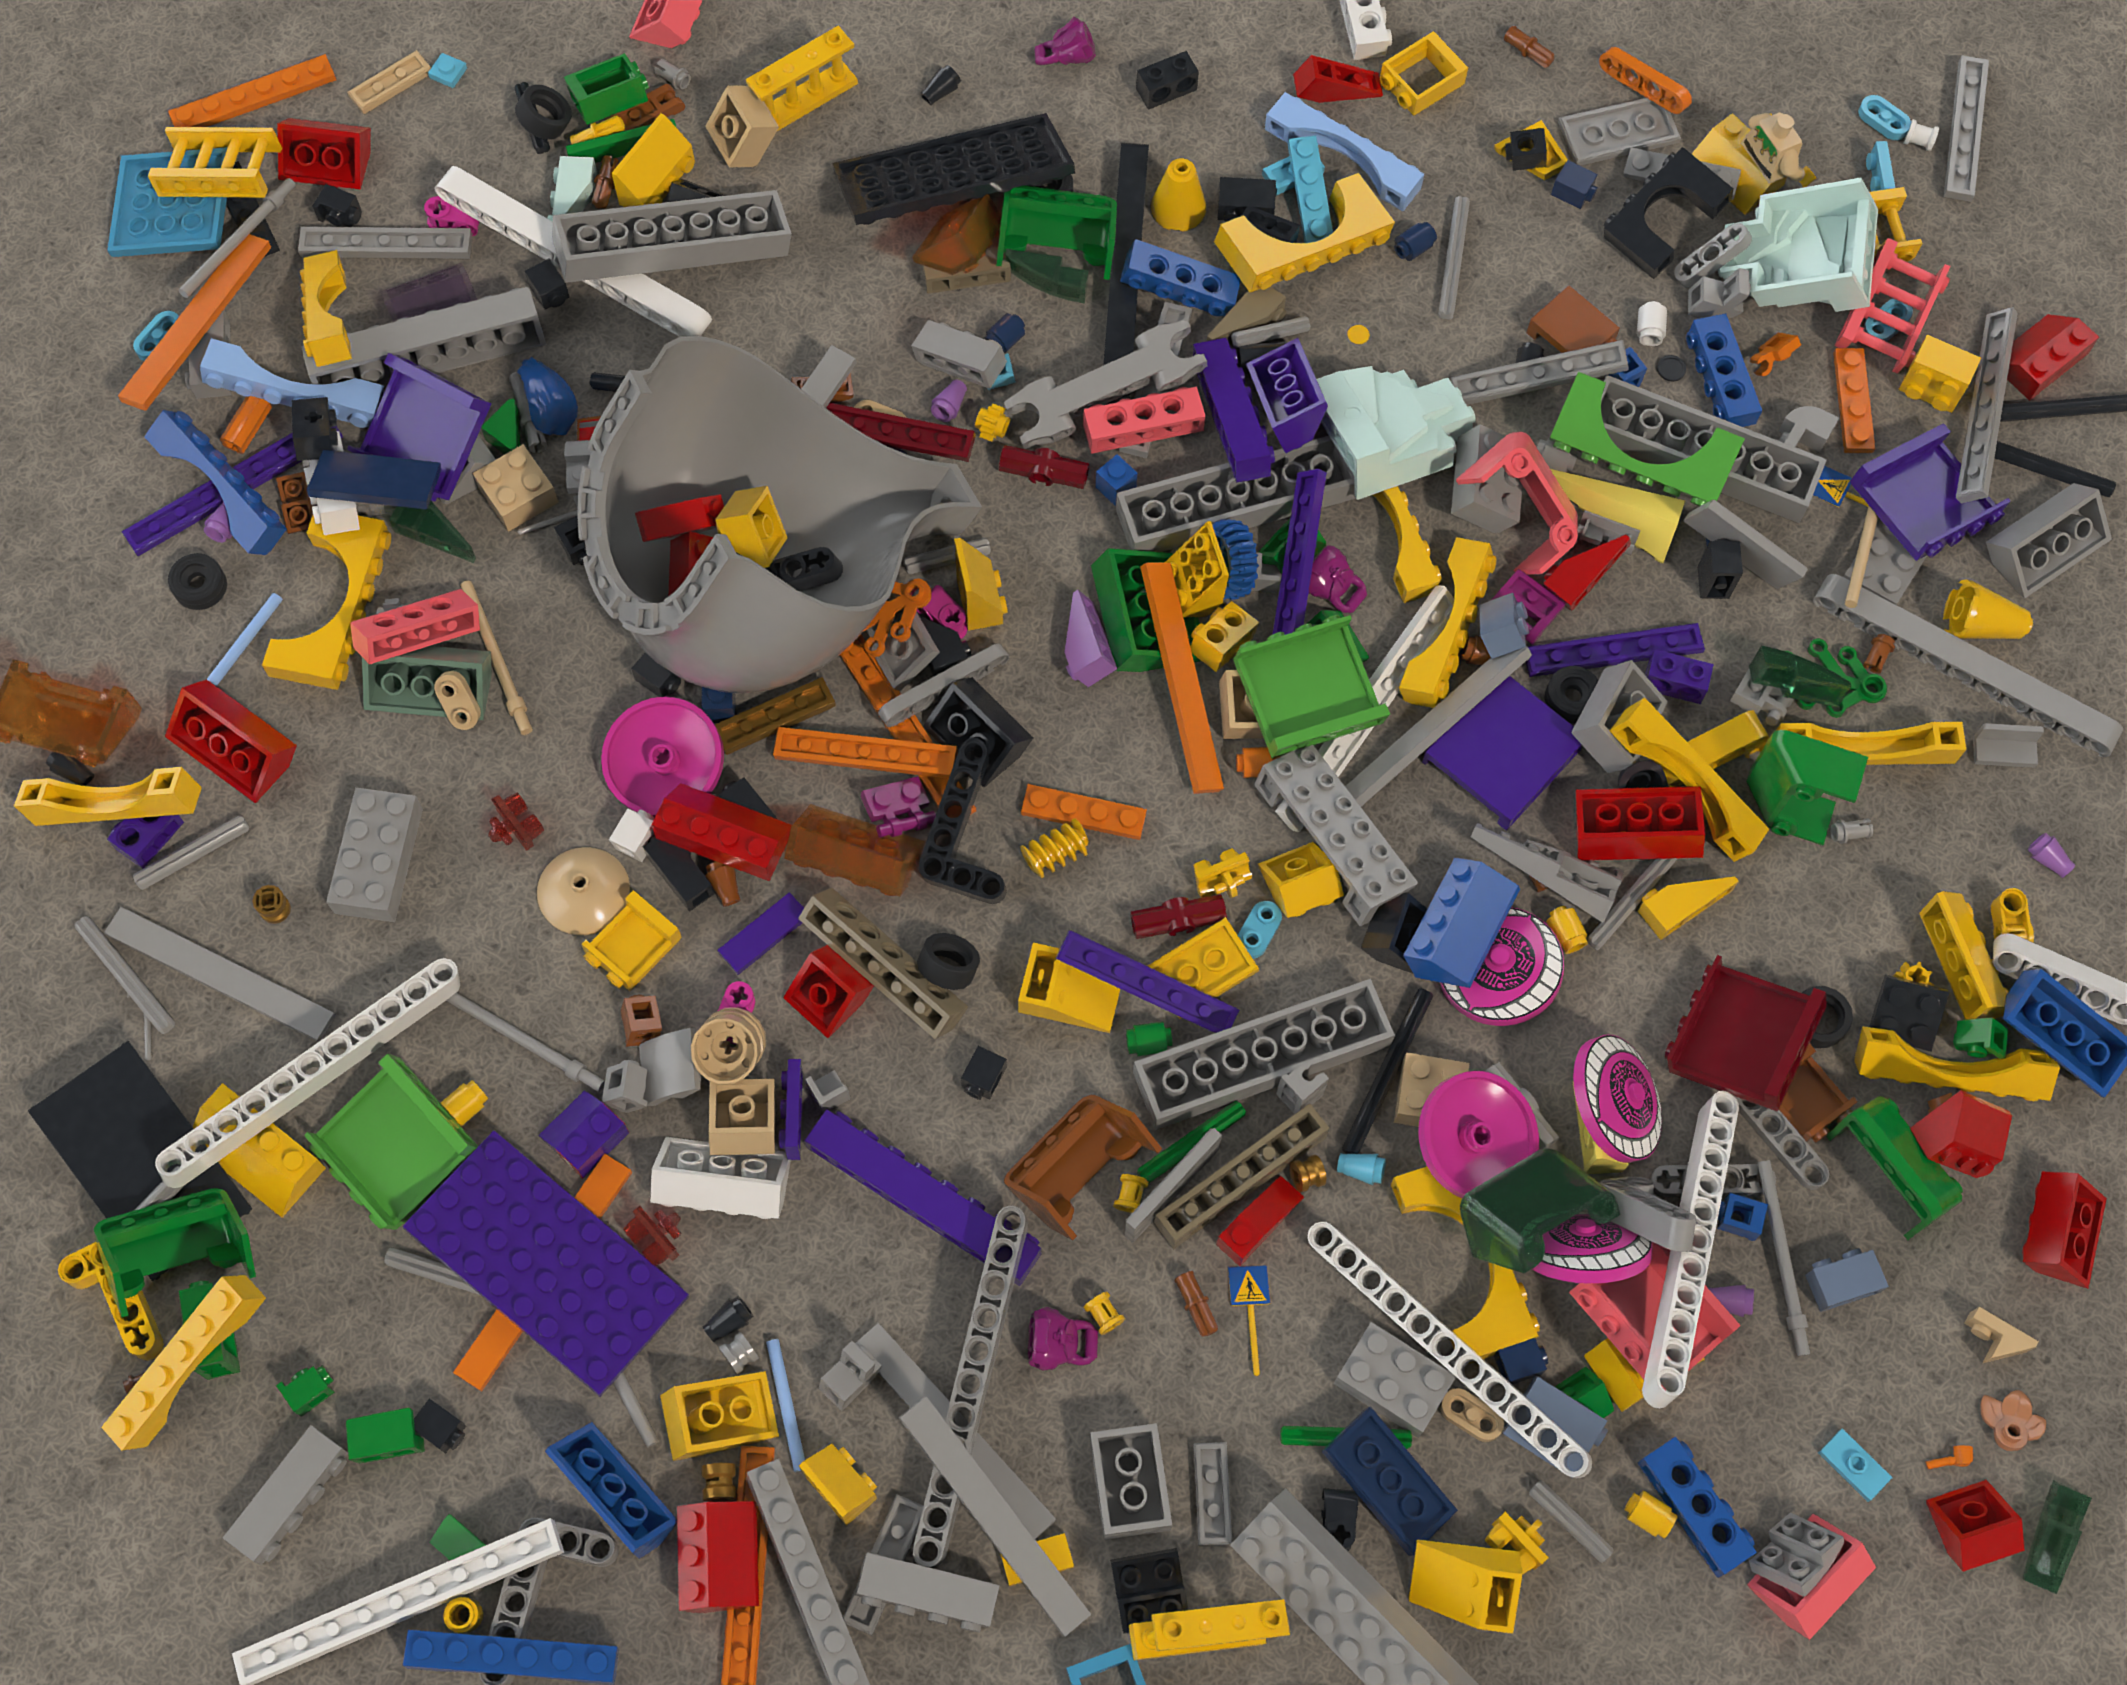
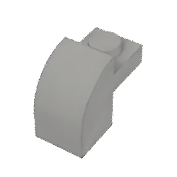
M1738 268L1724 282L1703 276L1688 290V314L1706 318L1726 313L1728 319L1743 312V300L1749 296L1751 290L1749 271Z
M1803 406L1796 408L1785 417L1779 429V432L1783 433L1779 441L1794 447L1800 442L1820 453L1839 417L1818 407Z
M590 440L566 441L564 457L566 460L568 494L579 492L582 466H588L592 452L587 449Z
M851 1341L842 1349L840 1361L821 1378L818 1389L842 1412L871 1383L882 1365L873 1357L868 1349L860 1343L856 1345Z

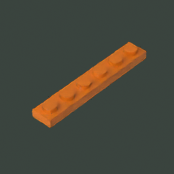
M326 54L174 108L169 110L168 113L174 127H209L336 81V77Z
M778 727L773 756L778 760L949 778L958 754L957 746Z

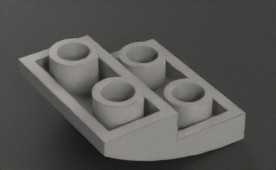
M687 1028L667 1033L639 1045L641 1067L647 1069L646 1089L643 1099L648 1101L647 1106H656L670 1098L683 1099L700 1090L701 1074L697 1071L691 1059V1044L696 1028Z
M1790 1512L1768 1531L1771 1542L1756 1554L1749 1563L1752 1572L1805 1597L1817 1585L1835 1561L1844 1544V1538Z

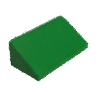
M451 1514L445 1517L429 1542L450 1561L486 1546L483 1541Z

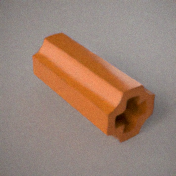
M246 397L220 438L222 445L243 454L270 412L272 405L261 398Z

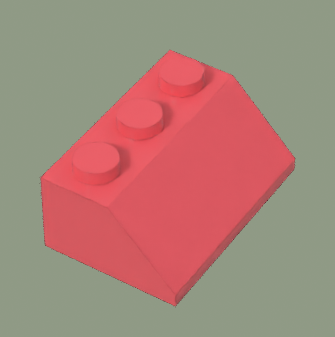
M644 0L629 37L668 48H673L680 44L683 45L691 36L690 29L700 14L699 7L703 0Z
M1812 1514L1807 1520L1844 1538V1544L1835 1561L1817 1585L1803 1597L1758 1574L1747 1584L1787 1626L1809 1640L1876 1568L1862 1542L1815 1514Z

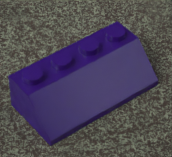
M1296 338L1246 363L1271 427L1285 454L1313 440L1328 408V404L1299 338Z

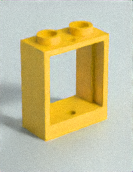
M1433 31L1383 62L1380 82L1385 90H1390L1397 97L1398 103L1403 109H1408L1415 116L1464 85L1468 67ZM1426 57L1445 78L1417 95L1398 74Z

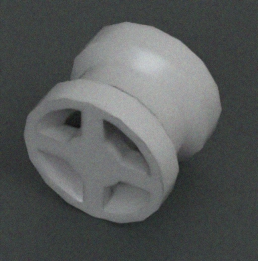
M741 1332L735 1335L734 1341L729 1344L724 1343L719 1347L737 1374L743 1371L744 1365L748 1362H755L759 1359Z

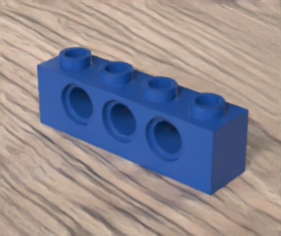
M1137 239L1134 240L1126 254L1120 282L1129 284L1135 289H1143L1155 293L1161 298H1169L1181 302L1187 307H1195L1218 317H1225L1235 306L1241 281L1237 274Z
M1727 314L1693 320L1690 330L1686 334V341L1689 349H1694L1697 372L1703 374L1705 395L1708 398L1711 397L1714 404L1713 416L1741 427L1756 424L1762 413V408Z
M1675 1436L1637 1463L1665 1504L1672 1508L1671 1512L1678 1515L1677 1521L1715 1576L1719 1578L1757 1553L1753 1547L1755 1543L1749 1532L1737 1525L1733 1519L1734 1512L1727 1501L1723 1498H1718L1712 1489L1714 1484L1709 1475L1704 1470H1699L1692 1461L1694 1456L1685 1442H1679ZM1676 1468L1684 1473L1686 1477L1684 1485L1677 1484L1673 1480L1672 1469ZM1693 1497H1698L1705 1503L1706 1510L1704 1514L1697 1513L1693 1509ZM1714 1526L1721 1527L1726 1534L1724 1543L1714 1539L1712 1535Z

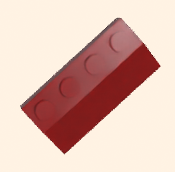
M207 679L181 688L165 734L167 739L254 803H257L289 768L297 747L295 743Z
M682 783L663 799L651 824L654 835L658 840L769 882L794 830V825Z
M1701 786L1576 790L1577 858L1580 860L1703 858L1705 828Z

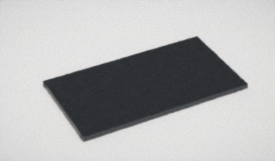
M130 1041L122 1043L120 1047L28 1110L34 1121L106 1219L134 1211L163 1181L155 1166L157 1156L194 1129ZM202 1144L195 1149V1152H203L208 1147ZM219 1162L184 1185L171 1199L217 1188L227 1192L240 1218L249 1214L252 1210L250 1204ZM181 1164L171 1165L166 1172H172L175 1167H180ZM169 1269L149 1274L148 1276L151 1281L158 1280Z

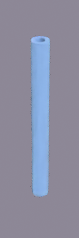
M271 594L209 675L208 681L217 687L283 599L279 595Z
M779 1339L767 1341L766 1345L794 1472L801 1471L799 1465L805 1460L780 1342Z

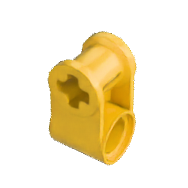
M2016 888L2006 889L1991 904L1994 939L1999 935L2010 933L2033 943L2034 930L2030 921L2026 895ZM2004 901L2009 902L2013 906L2014 911L2007 909Z

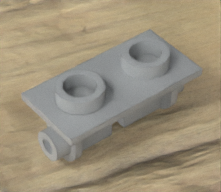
M1586 510L1578 526L1579 540H1585L1598 546L1601 541L1607 543L1625 534L1629 536L1631 545L1622 556L1625 554L1631 556L1640 533L1638 529Z

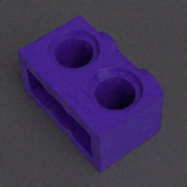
M1654 649L1647 664L1645 676L1662 695L1701 704L1708 692L1714 664Z
M179 815L159 816L152 822H149L151 817L124 819L113 827L107 840L118 852L143 869L183 825L184 821ZM135 837H139L138 841L135 844L128 845L130 840H132Z

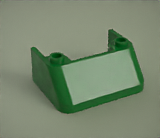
M1030 186L1015 187L1005 192L996 266H1002L1003 252L1008 255H1018L1026 250L1027 244L1081 250L1083 251V258L1093 266L1104 265V279L1109 280L1115 245L1117 202L1107 196Z
M1777 730L1772 733L1750 768L1746 782L1766 824L1773 833L1780 836H1788L1790 834L1823 846L1836 802L1821 797L1822 794L1825 793L1855 803L1868 757L1791 731Z
M1878 1096L1848 1114L1826 1136L1831 1141L1849 1128L1922 1220L1904 1234L1907 1241L1962 1202L1961 1193L1963 1190L1959 1182L1953 1177H1949L1939 1163L1927 1158L1912 1133L1910 1126L1900 1115L1898 1106L1890 1098L1886 1099Z
M208 1189L100 1221L94 1227L96 1243L109 1288L121 1317L129 1316L125 1298L133 1297L143 1289L145 1285L143 1276L206 1257L209 1258L213 1265L221 1268H230L241 1262L249 1279L256 1277L248 1232L227 1192L222 1189Z

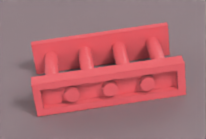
M1887 238L1878 249L1874 258L1870 307L1850 310L1834 346L1847 348L1852 342L1856 344L1858 341L1897 359L1892 372L1898 374L1904 366L1909 368L1914 360L1916 352L1913 351V348L1938 293L1942 294L1949 283L1950 278L1946 277L1951 266L1945 264L1934 275L1897 258L1898 254L1894 253L1898 242ZM1893 268L1930 285L1931 287L1925 300L1887 283L1886 278H1883L1885 270ZM1883 293L1920 310L1914 324L1875 307V303L1871 302L1874 294ZM1870 317L1907 334L1908 337L1903 348L1901 349L1864 332V328L1860 327L1863 318L1868 319Z

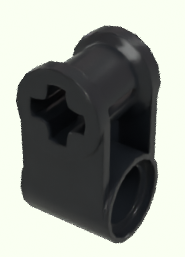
M1323 1488L1322 1500H1324V1510H1321L1322 1526L1332 1536H1334L1336 1531L1341 1532V1538L1345 1539L1342 1546L1349 1552L1356 1537L1358 1495L1354 1490Z

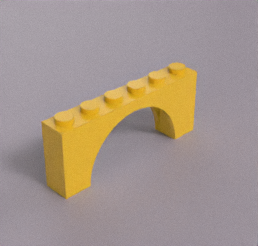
M1357 173L1336 181L1329 201L1336 212L1338 228L1322 240L1311 243L1281 241L1264 234L1254 227L1245 216H1241L1220 224L1214 243L1251 293L1259 289L1265 290L1282 280L1289 281L1303 272H1312L1319 266L1329 262L1335 263L1347 255L1359 254L1368 247L1382 245L1390 238L1395 221L1361 175Z
M312 515L307 535L313 546L328 550L340 558L347 566L349 575L347 596L335 617L319 630L295 639H270L262 663V667L269 677L335 690L339 689L341 681L344 682L347 679L349 672L347 661L349 655H353L356 652L353 648L350 622L366 618L364 609L366 603L371 602L374 597L375 588L373 582L375 576H379L383 569V559L381 558L384 549L388 550L391 544V533L388 531L384 520L358 516L360 530L324 535L322 524H315L314 515Z
M1427 1166L1394 1177L1391 1187L1402 1214L1415 1211H1429L1451 1217L1465 1226L1475 1236L1486 1255L1490 1272V1284L1486 1301L1481 1311L1472 1320L1452 1331L1483 1359L1494 1356L1500 1349L1533 1338L1537 1339L1539 1337L1537 1332L1540 1331L1538 1320L1534 1313H1529L1525 1301L1528 1300L1526 1290L1521 1282L1517 1283L1513 1270H1515L1513 1257L1509 1251L1505 1252L1501 1243L1503 1233L1497 1221L1493 1222L1490 1215L1491 1202L1469 1201L1452 1194L1434 1178ZM1450 1339L1453 1349H1455L1454 1341Z

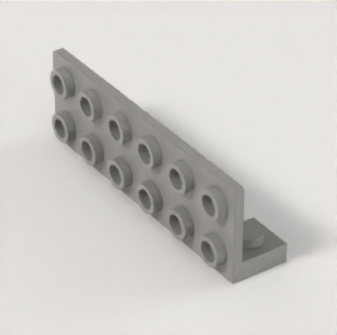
M1314 745L1293 750L1262 766L1255 781V787L1271 808L1280 804L1283 798L1350 886L1342 903L1360 927L1370 922L1379 906L1416 887L1417 880Z

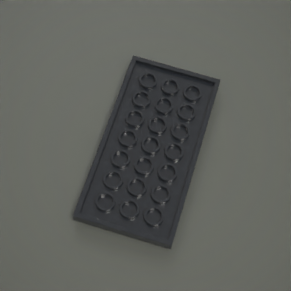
M1047 113L832 163L834 174L856 225H869L876 220L884 218H898L905 213L923 212L931 207L953 205L960 200L978 199L986 194L998 191L1008 192L1015 187L1033 186L1041 181L1063 179L1067 175L1075 174L1074 162Z

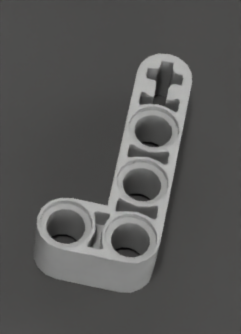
M1622 1177L1600 1181L1596 1210L1599 1216L1669 1250L1679 1252L1692 1250L1696 1216L1654 1196L1655 1183L1652 1180L1642 1177Z

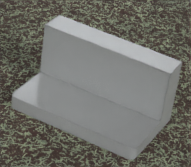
M1982 724L1973 736L1975 764L2035 768L2038 765L2037 741L2044 734V727Z

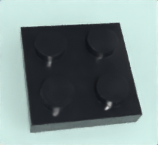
M1885 974L1869 1027L1893 1030L1912 1047L1932 1052L1949 991Z

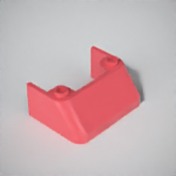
M1512 432L1507 434L1456 479L1458 485L1484 483L1501 467L1504 468L1510 477L1519 479L1550 528L1549 539L1520 563L1514 571L1516 572L1520 569L1525 574H1543L1575 545L1578 537V515L1530 436L1524 432Z

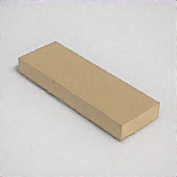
M416 50L347 93L360 111L366 114L429 76L428 72L431 67Z

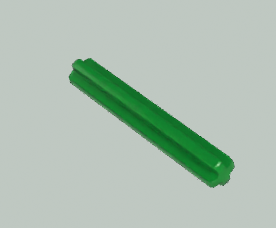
M1234 1101L1139 1167L1137 1170L1138 1176L1145 1178L1149 1183L1179 1163L1211 1128H1215L1219 1133H1222L1243 1118L1246 1111L1239 1101Z
M1283 1426L1280 1430V1441L1283 1445L1327 1446L1345 1428ZM1390 1429L1406 1449L1412 1446V1433L1410 1430Z

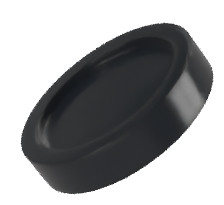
M1667 355L1660 359L1657 371L1664 380L1674 382L1684 377L1686 365L1681 358Z

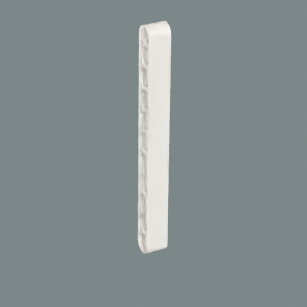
M452 166L436 185L435 192L445 202L543 259L547 260L550 258L555 266L561 268L552 240L553 222L456 166ZM644 274L583 281L680 337L701 336L712 321L709 313L703 308Z
M446 958L432 962L163 1150L157 1156L155 1166L164 1184L172 1188L186 1185L457 993L460 988V979L456 964ZM443 975L452 976L446 981L438 980ZM417 993L426 994L421 999H412ZM390 1012H399V1014L393 1018L385 1017ZM364 1030L373 1031L368 1036H359V1034ZM337 1049H346L341 1055H332ZM312 1067L319 1068L314 1074H305ZM285 1086L292 1087V1089L285 1094L278 1093V1091ZM256 1106H265L264 1109L258 1113L250 1112ZM237 1125L234 1131L229 1133L223 1132L225 1127ZM202 1144L209 1145L205 1151L195 1152L198 1146ZM181 1164L177 1171L166 1172L171 1165Z
M1726 1091L1715 1093L1698 1113L1679 1208L1696 1216L1692 1250L1688 1252L1670 1250L1642 1388L1644 1399L1655 1408L1666 1407L1684 1391L1739 1111L1737 1099Z
M1317 1222L1311 1226L1308 1231V1241L1321 1256L1562 1473L1572 1478H1582L1589 1474L1592 1469V1459L1582 1446L1378 1264L1331 1224ZM1330 1230L1332 1233L1331 1242L1326 1246H1320L1318 1241L1320 1234L1323 1231ZM1347 1252H1354L1356 1262L1353 1266L1345 1268L1342 1263L1344 1255ZM1378 1273L1381 1279L1379 1286L1369 1290L1366 1285L1368 1276ZM1396 1295H1403L1405 1299L1403 1309L1394 1312L1390 1306L1392 1298ZM1420 1317H1427L1430 1322L1428 1331L1418 1334L1415 1330L1416 1321ZM1445 1339H1452L1455 1344V1349L1449 1356H1442L1440 1353V1344ZM1477 1361L1480 1366V1373L1477 1377L1468 1379L1465 1376V1367L1469 1362ZM1495 1384H1503L1506 1390L1504 1398L1501 1401L1493 1402L1490 1398V1389ZM1526 1406L1531 1411V1419L1527 1424L1519 1425L1516 1422L1515 1413L1520 1407ZM1552 1429L1557 1434V1442L1553 1447L1545 1448L1541 1444V1435L1544 1431ZM1577 1452L1581 1454L1584 1462L1580 1470L1572 1472L1567 1467L1566 1462L1570 1454Z

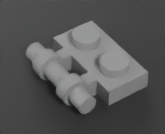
M1753 661L1730 701L1743 710H1754L1757 715L1760 710L1765 711L1767 714L1766 723L1770 726H1776L1778 722L1784 719L1787 713L1786 707H1789L1794 701L1795 687L1792 684L1784 686L1776 682L1780 676L1779 674Z

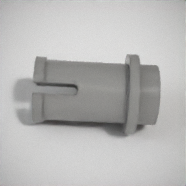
M665 59L657 62V65L665 69L661 70L655 67L654 72L657 76L672 83L675 89L687 88L691 76L685 68L679 69Z
M1869 818L1849 822L1837 820L1836 823L1831 825V836L1835 842L1839 841L1840 844H1845L1851 839L1870 838L1873 836V824H1869L1871 823Z

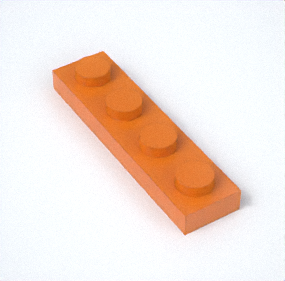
M1835 348L1833 356L1844 453H1873L1875 450V440L1864 348Z
M1031 784L1027 785L1021 809V815L1061 824L1067 823L1071 826L1072 819L1076 818L1085 829L1136 840L1141 839L1147 809Z

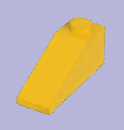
M1734 876L1667 885L1660 891L1654 888L1641 898L1643 903L1638 913L1662 940L1733 891L1739 880Z

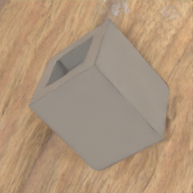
M1256 553L1258 554L1257 563L1259 565L1256 571L1258 579H1255V588H1252L1251 591L1279 593L1282 574L1275 565L1262 564V553Z
M835 1070L816 1081L811 1076L805 1079L807 1088L822 1114H824L826 1109L830 1111L850 1100L849 1090L846 1085H843Z

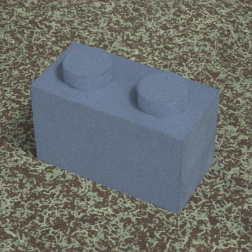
M1514 593L1479 605L1480 636L1491 659L1526 647L1525 635L1529 634L1525 619L1528 618V614L1523 602H1517Z
M1858 1248L1842 1254V1260L1832 1263L1831 1258H1827L1812 1264L1813 1269L1805 1276L1820 1312L1881 1293L1889 1287L1873 1250L1862 1253L1861 1249Z

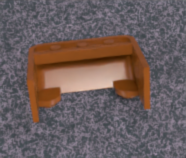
M1088 1095L1079 1100L1011 1168L1005 1176L1004 1183L1049 1228L1073 1241L1077 1235L1068 1225L1074 1214V1206L1070 1203V1200L1111 1158L1119 1161L1129 1160L1138 1153L1141 1146L1156 1153H1159L1162 1147L1134 1112L1096 1095Z

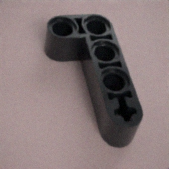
M818 547L773 560L770 566L765 568L797 591L834 582L843 573L842 562L826 547ZM802 568L801 573L798 576L793 577L794 572Z

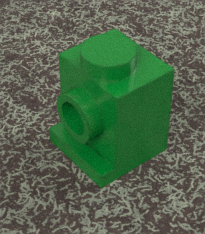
M1994 1018L1957 1021V1030L1953 1037V1043L1956 1050L1965 1051L1971 1057L1984 1058L1987 1054H1994L1999 1059L2006 1058L2008 1028Z
M321 1365L319 1368L314 1366L310 1369L304 1368L293 1375L291 1378L292 1382L288 1385L282 1381L276 1385L291 1409L301 1417L335 1393L330 1386L334 1379L324 1365Z

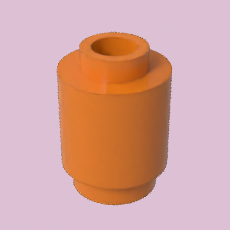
M1267 747L1242 748V753L1236 754L1237 772H1242L1243 778H1257L1263 765L1279 757L1271 758Z

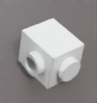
M627 808L609 841L616 850L643 862L646 857L643 847L654 836L651 826L654 817L643 810H639L636 813Z

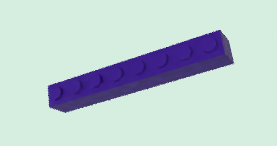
M826 1109L804 1140L807 1149L985 1264L996 1216L993 1217L985 1212V1206L972 1197H969L967 1200L957 1194L959 1190L950 1182L942 1180L940 1183L931 1177L932 1172L922 1164L916 1162L915 1165H912L904 1159L905 1155L899 1149L891 1145L886 1148L878 1143L879 1138L865 1128L860 1131L851 1125L852 1120L843 1113L837 1111L833 1114ZM1005 1219L1004 1228L1013 1230L1011 1228L1012 1223ZM1029 1233L1026 1234L1014 1282L1018 1286H1021L1041 1256V1247L1038 1246L1040 1242ZM1010 1247L1000 1248L996 1253V1260L1000 1263L1008 1262L1013 1255L1012 1249Z

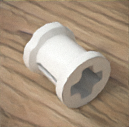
M1912 119L1910 129L1905 136L1903 144L1914 143L1926 147V151H1931L1936 141L1939 127L1930 128L1917 124V121Z

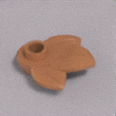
M2015 1390L2010 1392L2003 1399V1402L1987 1395L1983 1396L1980 1404L1983 1421L1994 1429V1438L2000 1448L2006 1451H2017L2022 1449L2028 1441L2038 1440L2045 1433L2046 1419L2038 1415H2032L2030 1399L2022 1391ZM2008 1429L2012 1430L2015 1433L2016 1437L2012 1436L2008 1432Z

